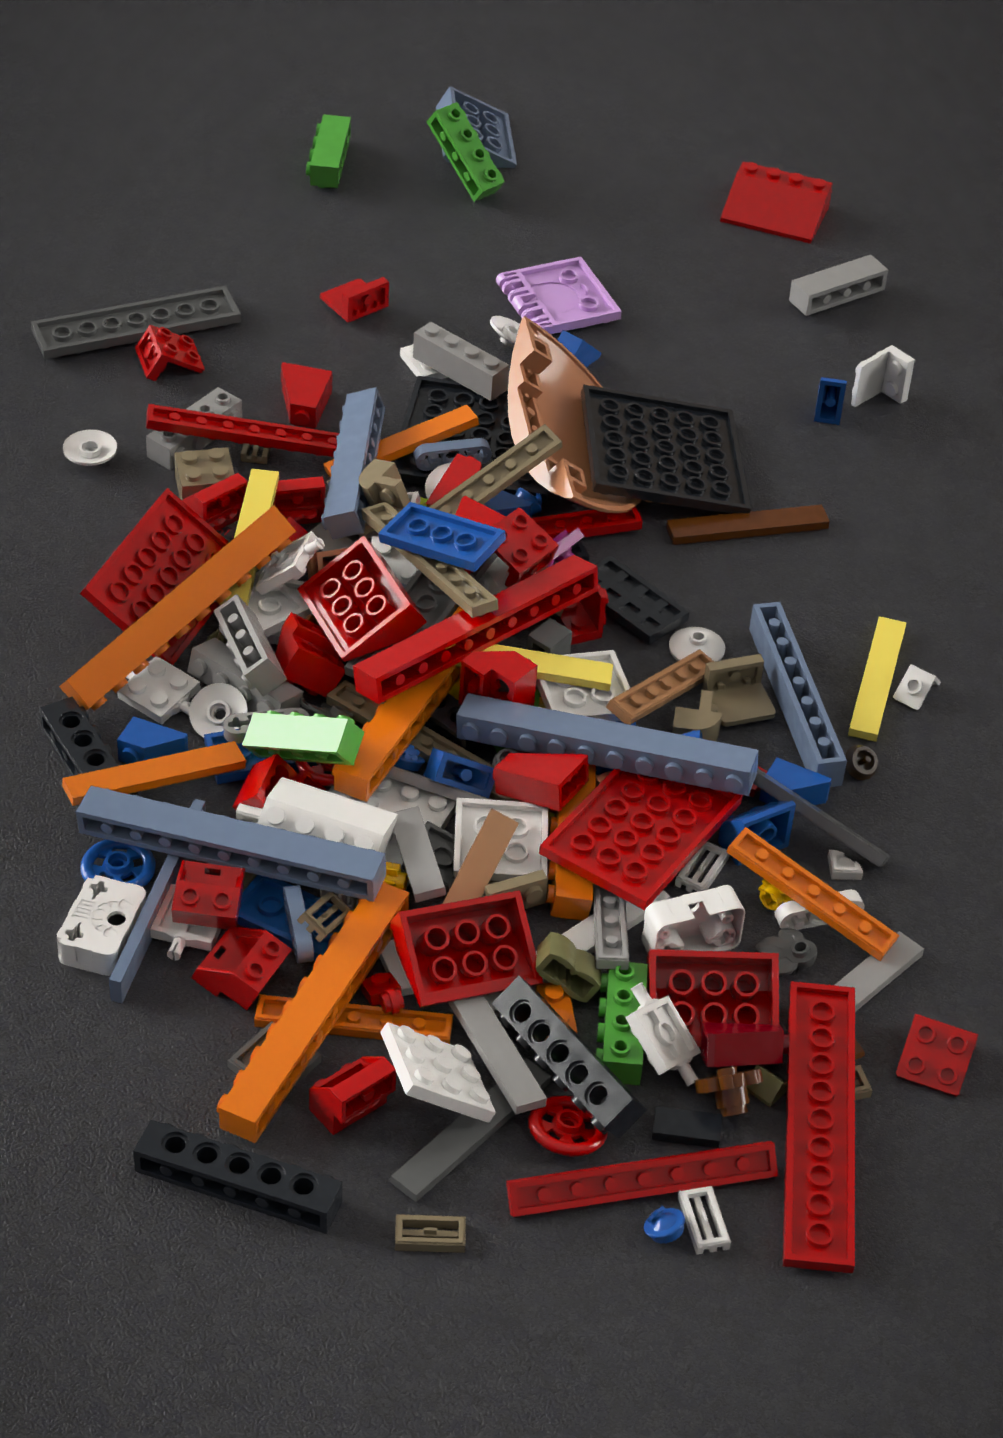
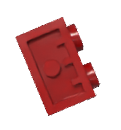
M381 277L365 283L362 279L358 278L321 293L320 299L345 321L351 322L389 306V281Z
M149 325L135 347L146 378L156 381L160 373L166 369L167 362L202 373L205 369L193 339L187 335L172 333L165 327L159 328Z
M517 508L492 526L505 530L506 540L494 553L509 567L507 570L509 575L504 584L507 588L550 565L559 547L522 508Z
M599 583L598 592L566 607L561 617L554 616L559 624L572 631L571 645L602 638L603 626L606 625L605 607L609 599L606 589L601 588Z
M915 1014L896 1070V1076L953 1096H959L972 1054L978 1042V1034Z

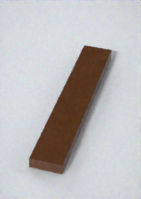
M822 504L752 511L750 513L667 520L666 528L672 544L677 545L829 529L830 521Z

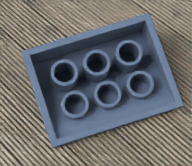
M449 86L436 106V110L458 102L461 109L466 113L471 126L477 132L484 148L489 152L496 168H515L517 162L508 114ZM442 149L443 158L450 163L448 157Z

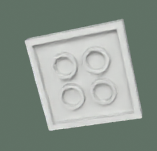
M614 650L564 655L613 664L610 691L536 679L537 687L547 709L608 721H621L606 708L612 698L630 689Z
M456 798L453 878L456 877L491 808L519 824L490 881H503L542 869L547 876V858L539 854V848L548 837V808L520 801Z
M389 1022L386 1023L381 1030V1035L406 1095L487 1123L491 1121L496 1112L468 1049L459 1044L454 1046L445 1043L434 1035L426 1036L417 1033L405 1025L397 1026Z

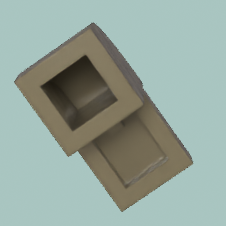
M374 459L361 472L359 484L369 507L387 502L391 506L404 508L411 502L395 462Z
M701 690L699 710L683 707L675 708L672 733L681 735L693 730H701L703 739L717 741L722 713L716 712L717 704L712 703L713 691Z

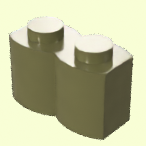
M551 932L537 946V972L546 981L561 985L570 997L581 1002H588L601 988L602 969H596L595 956L587 951L576 949L573 942L564 935Z

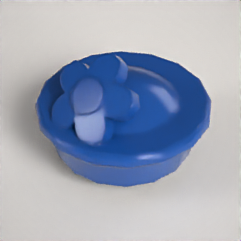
M521 487L517 488L515 496L533 503L532 516L541 513L542 498L540 493H537L535 498L527 490Z
M409 745L394 766L408 771H419L425 763V759L419 756V750L415 749L413 745Z
M664 1206L656 1209L645 1221V1234L657 1243H669L676 1240L684 1231V1213L679 1209L665 1208Z

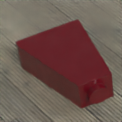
M702 1022L700 1055L707 1067L783 1063V1054H788L789 1035L784 1034V1030L780 1025Z

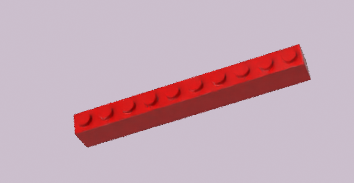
M572 555L493 595L498 599V610L474 618L463 610L353 665L356 692L380 704L460 663L470 653L483 651L598 592V567L576 555Z

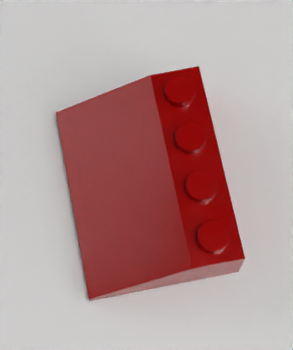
M743 161L736 173L720 222L811 244L829 209L833 183L820 178L806 177L800 173L785 172L778 168H769L754 162Z
M362 536L297 588L344 662L401 642L427 623L386 560L365 536Z
M520 890L401 911L390 921L397 954L419 1007L503 992L518 976L522 977L532 986L543 983L542 977L536 970L537 955Z
M649 950L646 957V964H648V994L651 999H661L669 996L699 1048L701 1047L702 1022L779 1025V953Z

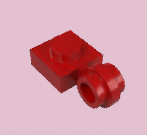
M391 972L376 973L362 982L361 991L371 1006L380 1004L384 1014L390 1013L391 1015L398 1014L400 1009H404L405 1004L401 986Z

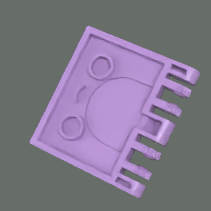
M582 257L500 273L496 277V283L503 293L508 295V300L512 303L519 316H521V319L524 316L551 335L561 333L562 330L568 331L621 319V309Z

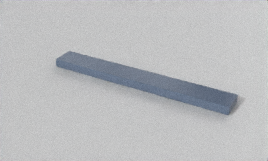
M195 799L190 808L206 812V801ZM171 854L167 855L109 978L110 998L112 1001L123 1003L152 941L151 926L171 884H176L182 860L189 861L188 858Z

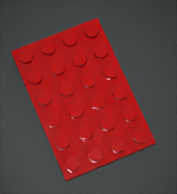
M167 488L80 594L124 632L226 546L229 541ZM214 601L208 606L212 610L199 622L196 618L189 622L188 625L191 629L181 638L177 639L173 636L167 642L170 647L158 657L174 665L219 604Z
M613 769L543 841L539 848V854L645 910L739 807L743 795Z

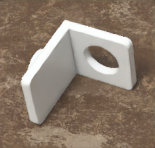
M910 664L893 698L915 710H919L933 684L939 686L941 682L936 676Z

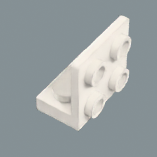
M891 345L865 361H861L855 370L856 377L852 389L851 405L857 407L881 392L900 404L907 401L915 359Z

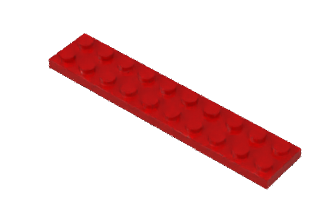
M791 981L788 1016L789 1051L787 1060L783 1266L853 1273L855 1267V987Z

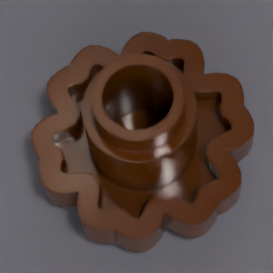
M736 1066L717 1069L716 1076L697 1079L694 1082L697 1094L714 1092L716 1107L721 1110L722 1117L748 1112L747 1104L750 1101L747 1085L763 1082L761 1069L737 1072Z

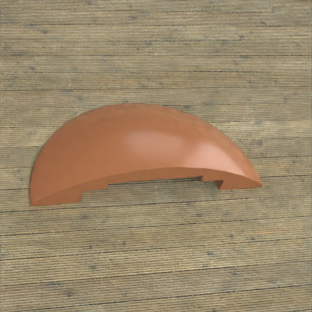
M524 316L518 329L509 371L508 417L512 439L516 445L545 424L562 441L563 445L561 449L534 467L529 473L550 492L586 508L606 513H623L633 509L640 503L641 499H629L610 494L604 495L593 492L581 390L583 384L603 387L562 343L538 324Z

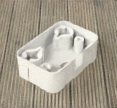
M95 875L93 879L87 878L80 894L68 912L65 922L57 933L59 961L66 966L110 976L146 902L145 889L139 885ZM120 914L126 918V921L121 925H112L108 922V918L112 915Z
M730 885L656 901L645 910L641 940L647 952L650 949L728 951L737 947L741 941L745 909ZM697 903L696 906L692 909H690V907L688 906Z

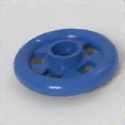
M107 839L90 847L84 854L80 865L84 881L87 878L93 879L95 875L101 876L104 874L110 879L124 882L122 879L133 875L135 878L125 883L141 887L146 886L150 882L156 869V861L150 849ZM113 850H127V852ZM97 858L105 859L102 866L94 865ZM141 858L143 865L134 867L133 860Z

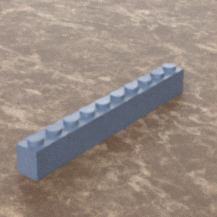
M470 693L466 695L456 715L457 738L530 753L588 755V764L620 769L625 772L749 796L757 775L759 750Z
M90 786L76 810L79 833L210 864L245 868V872L372 902L375 901L386 877V856L383 852L110 789Z

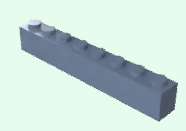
M377 387L347 394L345 405L342 406L343 417L339 422V435L336 437L337 448L333 453L334 464L330 468L331 479L327 484L328 495L324 499V514L321 515L322 525L325 530H329L333 540L364 533L366 522L362 519L361 509L367 508L369 505L359 484V476L374 459H377L385 406Z
M781 602L753 604L749 630L758 653L761 654L764 660V668L804 767L832 778L830 787L842 786L847 760Z

